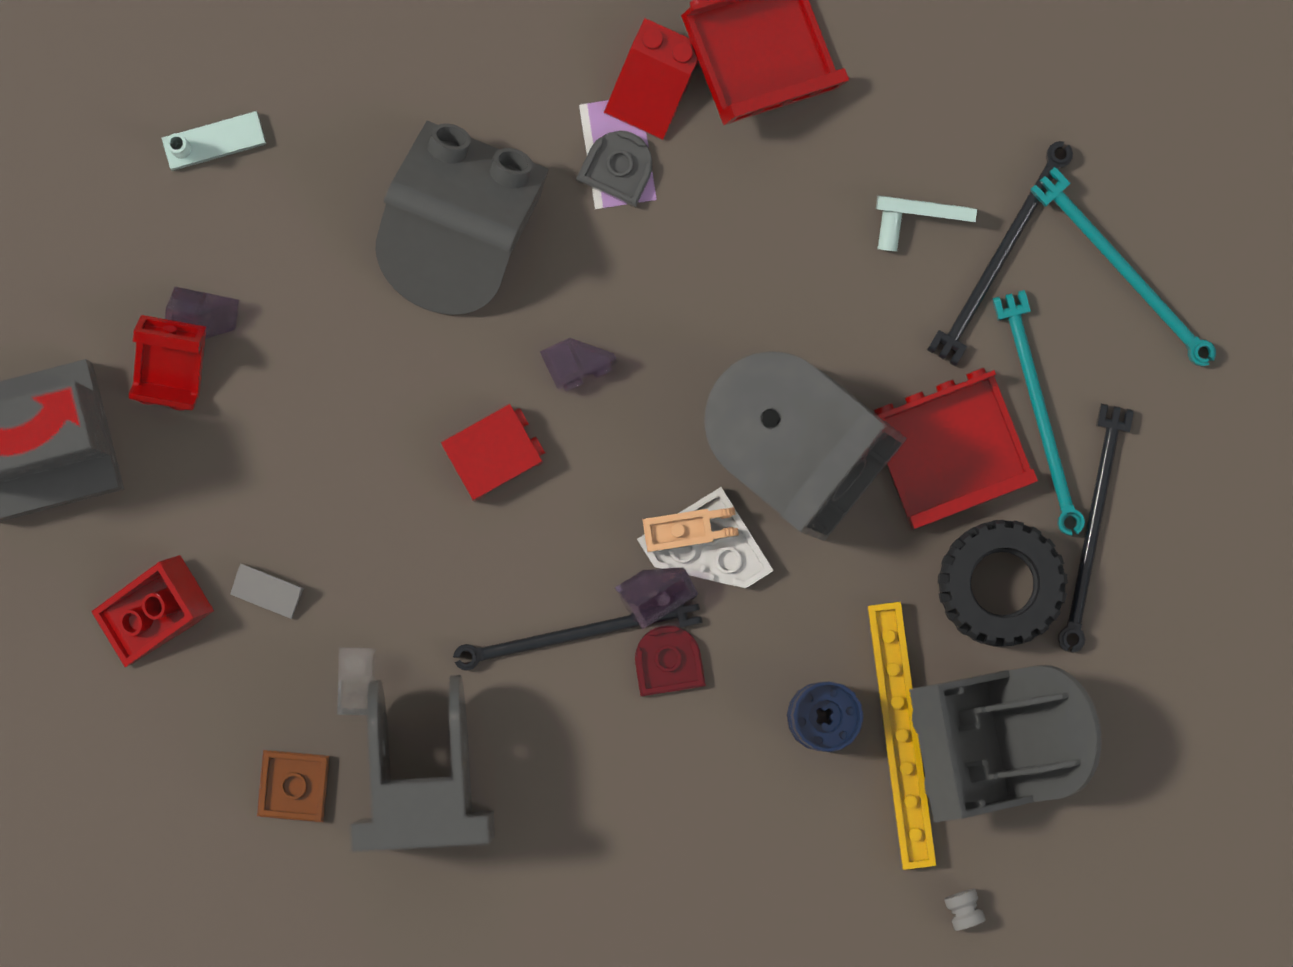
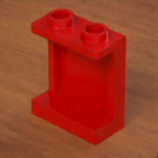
M141 315L133 331V342H136L133 384L129 391V399L146 405L158 404L169 406L179 411L193 410L200 396L206 326Z
M508 404L440 442L474 502L486 496L487 493L543 463L540 456L545 454L536 436L531 439L528 437L524 427L529 425L520 407L513 410L512 406Z

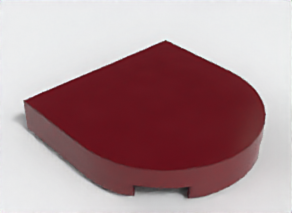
M666 625L656 627L642 637L635 652L640 696L706 686L700 649L691 634L682 628Z

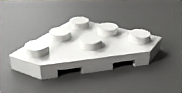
M722 487L679 513L703 509L712 511L733 508L734 506ZM736 510V515L724 519H710L712 532L728 527L738 528V536L713 539V542L654 552H647L645 534L637 539L654 568L745 589L774 571Z

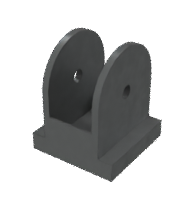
M784 352L756 353L731 365L714 384L705 409L707 440L713 454L721 465L780 513V516L799 532L822 541L828 538L907 439L826 373L802 358Z
M451 675L449 682L452 777L391 780L388 722L383 684L381 680L369 681L367 724L372 818H362L350 824L352 852L489 844L495 838L494 811L472 812L467 715L461 675Z

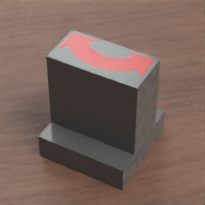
M84 359L0 381V522L124 490L91 361Z

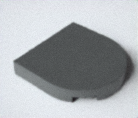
M621 130L605 134L598 138L591 146L576 181L636 208L652 173L651 152L645 142L634 133Z

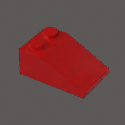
M644 18L616 81L604 114L664 140L699 64L690 38Z
M181 555L159 561L91 612L124 667H128L193 627L211 614L214 609Z

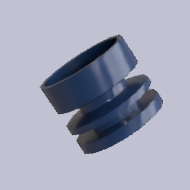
M831 681L808 684L798 690L789 702L786 715L788 728L795 740L808 749L822 752L841 750L851 744L859 734L863 721L861 703L855 693L843 684ZM817 710L829 711V714L826 716L829 720L827 724L825 722H816L819 717L816 713Z

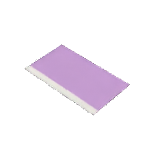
M609 100L579 105L587 155L591 146L598 138L621 130L636 134L648 146L646 132L604 114ZM651 173L639 202L657 200L653 173ZM592 188L595 209L626 205V203Z

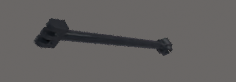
M1062 141L1054 142L1049 146L1046 151L1047 164L1035 183L1044 194L1046 188L1040 183V180L1046 176L1052 182L1053 177L1049 171L1054 167L1058 170L1065 168L1073 158V151L1070 145L1064 149L1066 152L1064 159L1061 160L1055 157V150L1062 149L1064 146ZM1032 192L1026 198L949 333L945 334L938 330L927 351L933 354L939 342L945 345L938 356L943 360L950 349H952L956 353L952 356L950 364L955 367L967 348L966 345L959 342L961 336L1040 202Z
M1101 403L1096 426L1106 428L1069 620L1067 627L1058 634V644L1064 651H1068V648H1070L1067 642V636L1070 633H1075L1078 636V642L1072 646L1071 652L1079 651L1085 644V635L1081 630V623L1119 431L1130 432L1134 413L1132 409H1126L1124 421H1120L1121 407H1113L1111 419L1106 418L1108 412L1107 404Z
M696 591L673 595L674 606L476 648L473 645L464 644L455 650L453 657H460L462 652L469 651L473 656L472 661L468 664L463 663L461 660L454 663L461 670L467 671L474 669L479 661L678 618L680 628L703 623L702 617L695 616L688 619L687 615L689 612L700 610L699 603L685 606L684 601L696 598L697 594Z

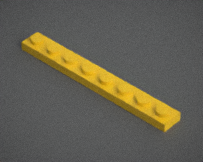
M901 602L867 606L902 869L936 866L928 800L924 787L925 778L918 734L912 723L913 706L909 689L913 688Z

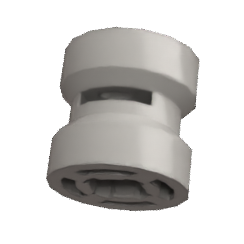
M975 888L944 898L947 909L951 910L952 914H955L952 919L955 931L963 930L986 921L983 911L978 908L976 909L978 895Z

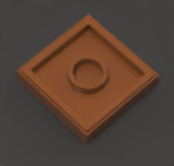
M263 750L257 816L324 822L330 756Z

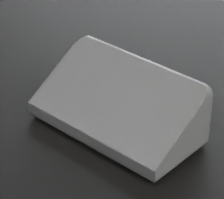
M240 564L230 595L292 619L304 588L247 565Z

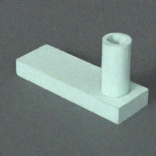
M257 111L162 137L171 171L266 145Z
M877 195L876 209L883 210L878 249L897 252L902 213L976 222L977 209Z

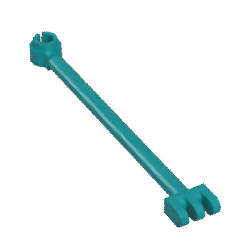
M1054 167L1049 171L1051 176L1057 181L1055 185L1046 176L1040 180V183L1047 190L1045 194L1037 185L1030 189L1044 207L1054 200L1180 338L1188 349V358L1192 364L1206 366L1210 364L1209 360L1214 361L1216 357L1215 346L1207 340H1200L1187 328L1063 192L1071 183L1057 168ZM1200 347L1208 349L1209 355L1207 359L1199 357L1198 350Z
M1025 290L1018 291L1020 305H1015L1012 293L1005 295L1008 307L1005 309L1002 307L1000 297L992 298L997 320L1008 319L1060 506L1061 514L1057 521L1058 529L1061 533L1072 536L1071 529H1068L1064 524L1067 517H1072L1076 521L1073 531L1077 535L1082 531L1085 520L1081 512L1075 510L1022 321L1021 315L1031 312Z

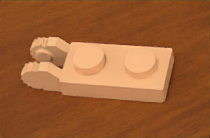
M735 508L712 511L703 509L642 519L647 552L713 542V539L738 536V528L728 527L712 532L710 519H724L736 515Z

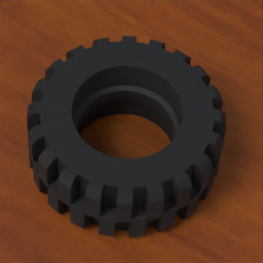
M994 520L982 523L964 532L951 544L947 554L944 555L941 562V570L938 574L937 584H939L940 589L938 595L949 621L951 620L955 624L956 629L963 635H967L973 641L980 644L983 643L990 646L1004 647L1024 644L1033 640L1038 635H1042L1060 615V608L1062 603H1065L1067 596L1065 585L1068 583V578L1063 568L1065 563L1062 556L1058 555L1055 550V544L1050 539H1046L1040 530L1015 520ZM997 552H1007L1021 558L1029 567L1033 577V591L1030 599L1020 610L1008 615L993 614L981 607L976 601L971 587L972 574L977 564L986 556Z

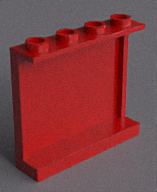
M693 0L689 3L690 7L681 15L723 125L836 90L849 81L845 68L835 69L809 0Z
M981 368L966 374L968 380L957 385L953 379L935 386L937 392L926 397L922 391L904 398L906 404L895 409L893 404L890 403L874 410L879 417L907 438L886 465L912 530L1038 481L1034 469H1031L994 377L996 375L995 370L986 373L985 368Z

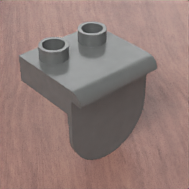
M426 121L393 178L383 202L386 205L376 238L375 250L379 267L386 280L408 301L432 312L457 315L473 312L485 306L493 299L500 288L510 255L540 199L549 169L533 163L530 157L520 150L513 148L498 149L470 138V135L457 125H437Z
M1037 665L909 689L913 706L912 723L918 734L925 770L924 787L931 802L934 822L964 819L1032 802L1070 797L1081 791L1090 782L1097 769L1101 752V730L1095 707L1083 686L1063 669L1051 665Z

